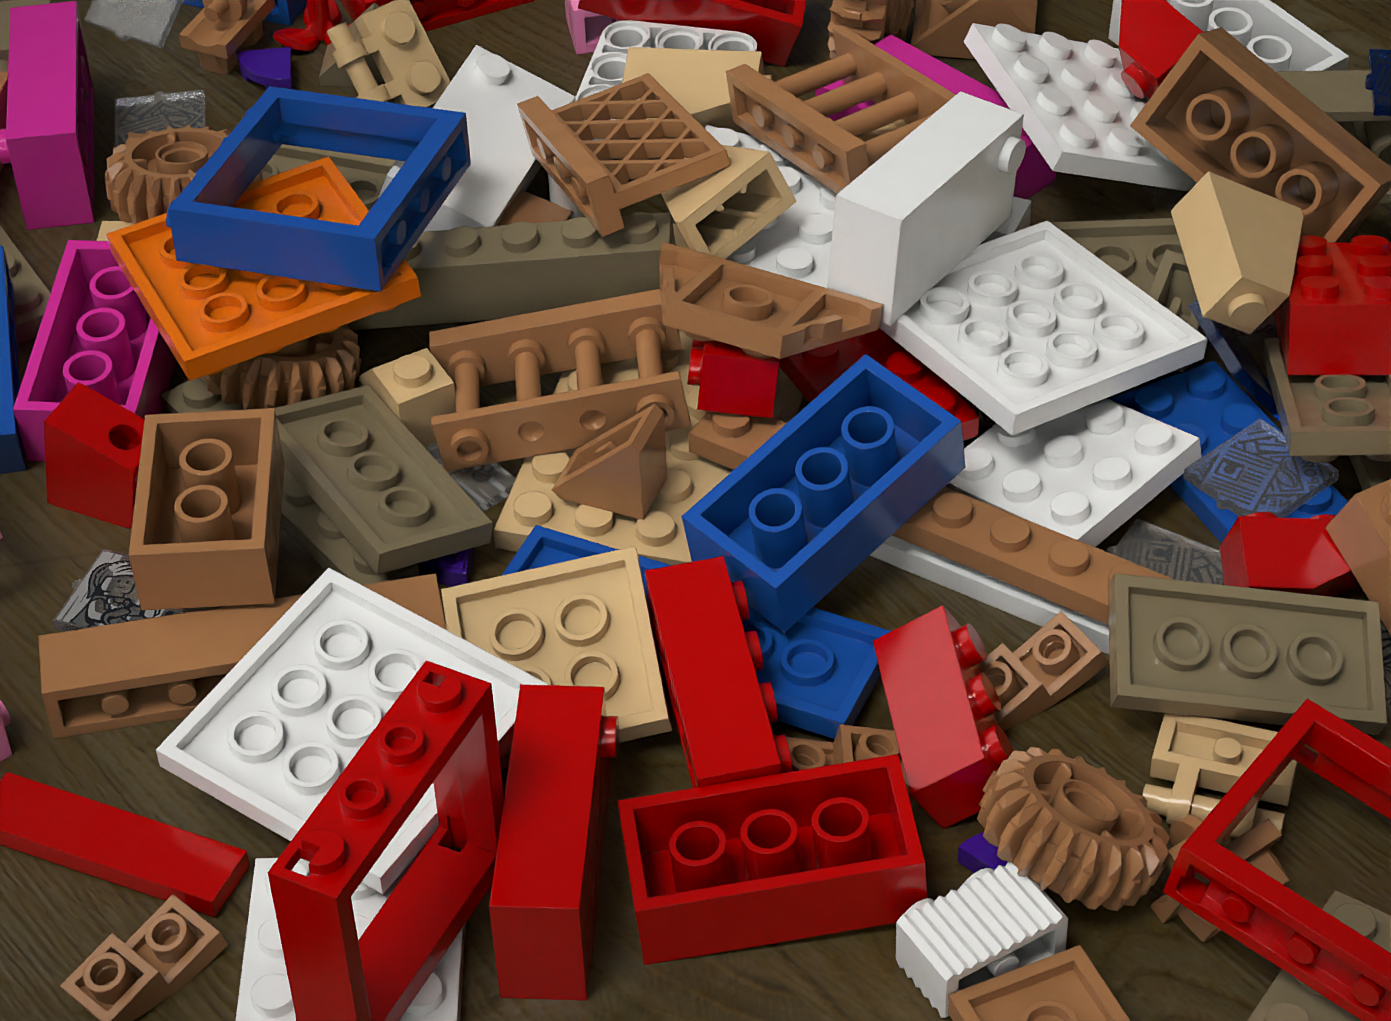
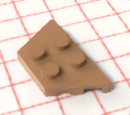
M667 242L662 243L660 246L658 271L663 325L685 331V334L692 339L699 341L716 340L740 347L746 354L753 357L781 359L876 331L881 326L884 304Z

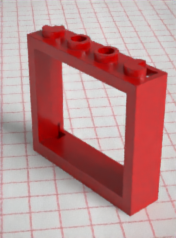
M426 660L268 871L296 1021H399L492 885L504 804L492 683ZM433 783L439 826L358 940L351 896ZM452 845H454L456 847L462 848V850L460 852H457L450 848ZM300 858L309 861L310 875L308 877L291 871Z
M1307 698L1181 846L1163 893L1361 1021H1391V953L1222 846L1223 842L1292 760L1302 764L1391 820V749ZM1305 744L1308 745L1309 747L1313 748L1314 750H1316V751L1319 752V753H1318V754L1315 753L1314 751H1312L1311 749L1307 748V747L1304 746V745H1305ZM1199 873L1210 880L1209 886L1196 879V874Z

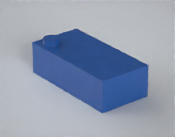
M865 354L681 516L692 562L724 556L730 581L742 580L748 605L785 633L966 468L961 420Z

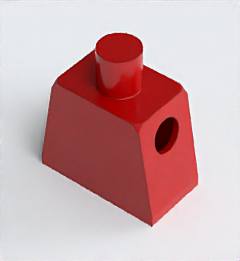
M78 382L44 421L47 503L127 529L132 528L145 419Z

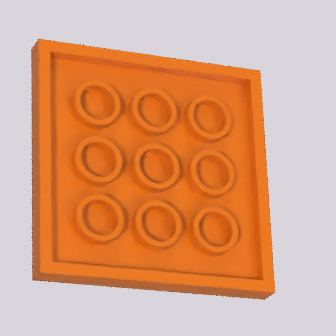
M329 156L251 183L232 206L235 208L358 226L369 212ZM167 213L106 234L112 255L189 381L205 375L220 373L227 367L263 354L275 353L287 345L320 333L335 331L342 325L378 312L392 310L399 304L421 297L418 277L405 259L380 292L177 261L171 227H166Z

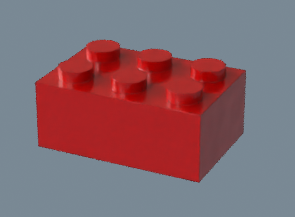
M1300 235L1290 296L1273 311L1287 375L1391 374V242H1388L1386 238L1376 235H1360L1352 238L1351 242H1327L1323 237Z

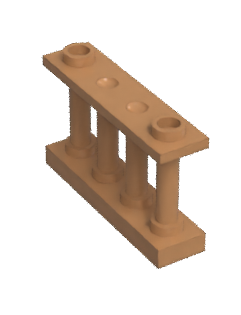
M843 25L833 29L836 50L835 58L773 82L747 64L726 71L733 122L837 194L955 96L951 91ZM840 80L846 83L843 86L805 101L797 98ZM870 99L877 103L836 121L827 118ZM901 119L908 123L866 142L857 138Z
M660 289L429 332L431 354L449 375L455 386L456 412L431 417V426L444 469L447 472L578 448L653 404H656L664 412L665 431L691 427L680 371L663 373L661 353L680 350L682 347L679 329L663 325ZM637 358L638 379L602 385L601 364ZM576 369L578 390L541 396L540 375ZM516 381L517 401L480 408L481 386Z

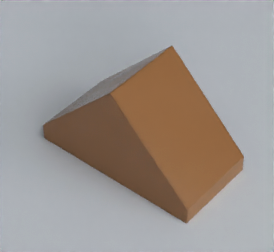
M653 404L577 448L553 486L552 491L560 499L644 520L667 480L664 412L656 404Z

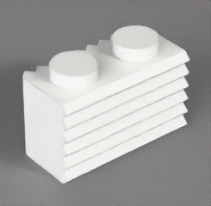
M1008 862L1006 866L999 865L995 871L991 868H984L975 872L957 891L951 889L946 897L938 896L935 901L927 898L916 902L896 923V960L899 968H904L907 977L913 979L915 987L921 989L925 998H929L932 1007L937 1008L941 1018L949 1016V994L1066 950L1068 917L1044 890L1041 891L1036 881L1029 877H1019L1017 874L1018 868L1012 862Z

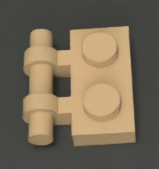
M394 0L358 17L354 22L363 38L361 40L355 41L346 22L327 31L336 50L332 53V56L338 68H345L359 95L356 98L382 102L395 100L397 104L430 108L436 104L451 82L409 0ZM373 57L385 84L378 86L365 58Z
M1165 713L1152 756L1150 777L1173 781L1174 785L1173 789L1145 784L1142 796L1148 801L1146 808L1157 812L1159 815L1166 816V824L1170 825L1186 814L1195 815L1204 820L1219 803L1220 799L1197 795V788L1201 787L1227 793L1278 732L1209 717ZM1292 760L1229 835V838L1236 839L1268 818L1282 834L1285 814L1261 809L1258 806L1260 800L1288 806L1298 766L1297 761Z

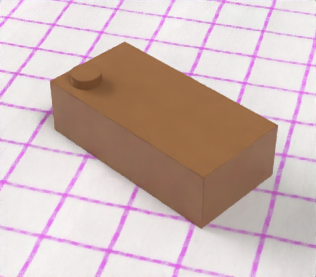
M1222 27L1199 33L1130 125L1131 128L1196 182L1209 171L1301 208L1303 223L1300 235L1323 237L1327 242H1347L1391 188V167Z

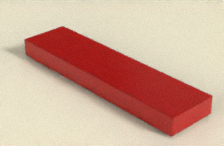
M6 772L0 780V845L165 901L173 894L192 910L212 917L217 916L250 867L247 850L10 772Z

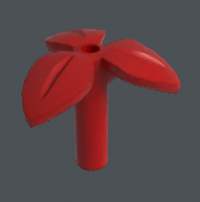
M306 0L307 5L303 16L306 28L281 29L273 33V38L286 47L302 51L314 50L318 46L319 41H325L326 45H329L331 40L327 31L342 21L336 2L334 0Z

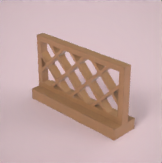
M649 73L551 110L539 96L517 103L532 155L602 237L625 228L619 209L731 166L727 150ZM629 138H641L638 140H628ZM647 158H660V160H646V159H647Z

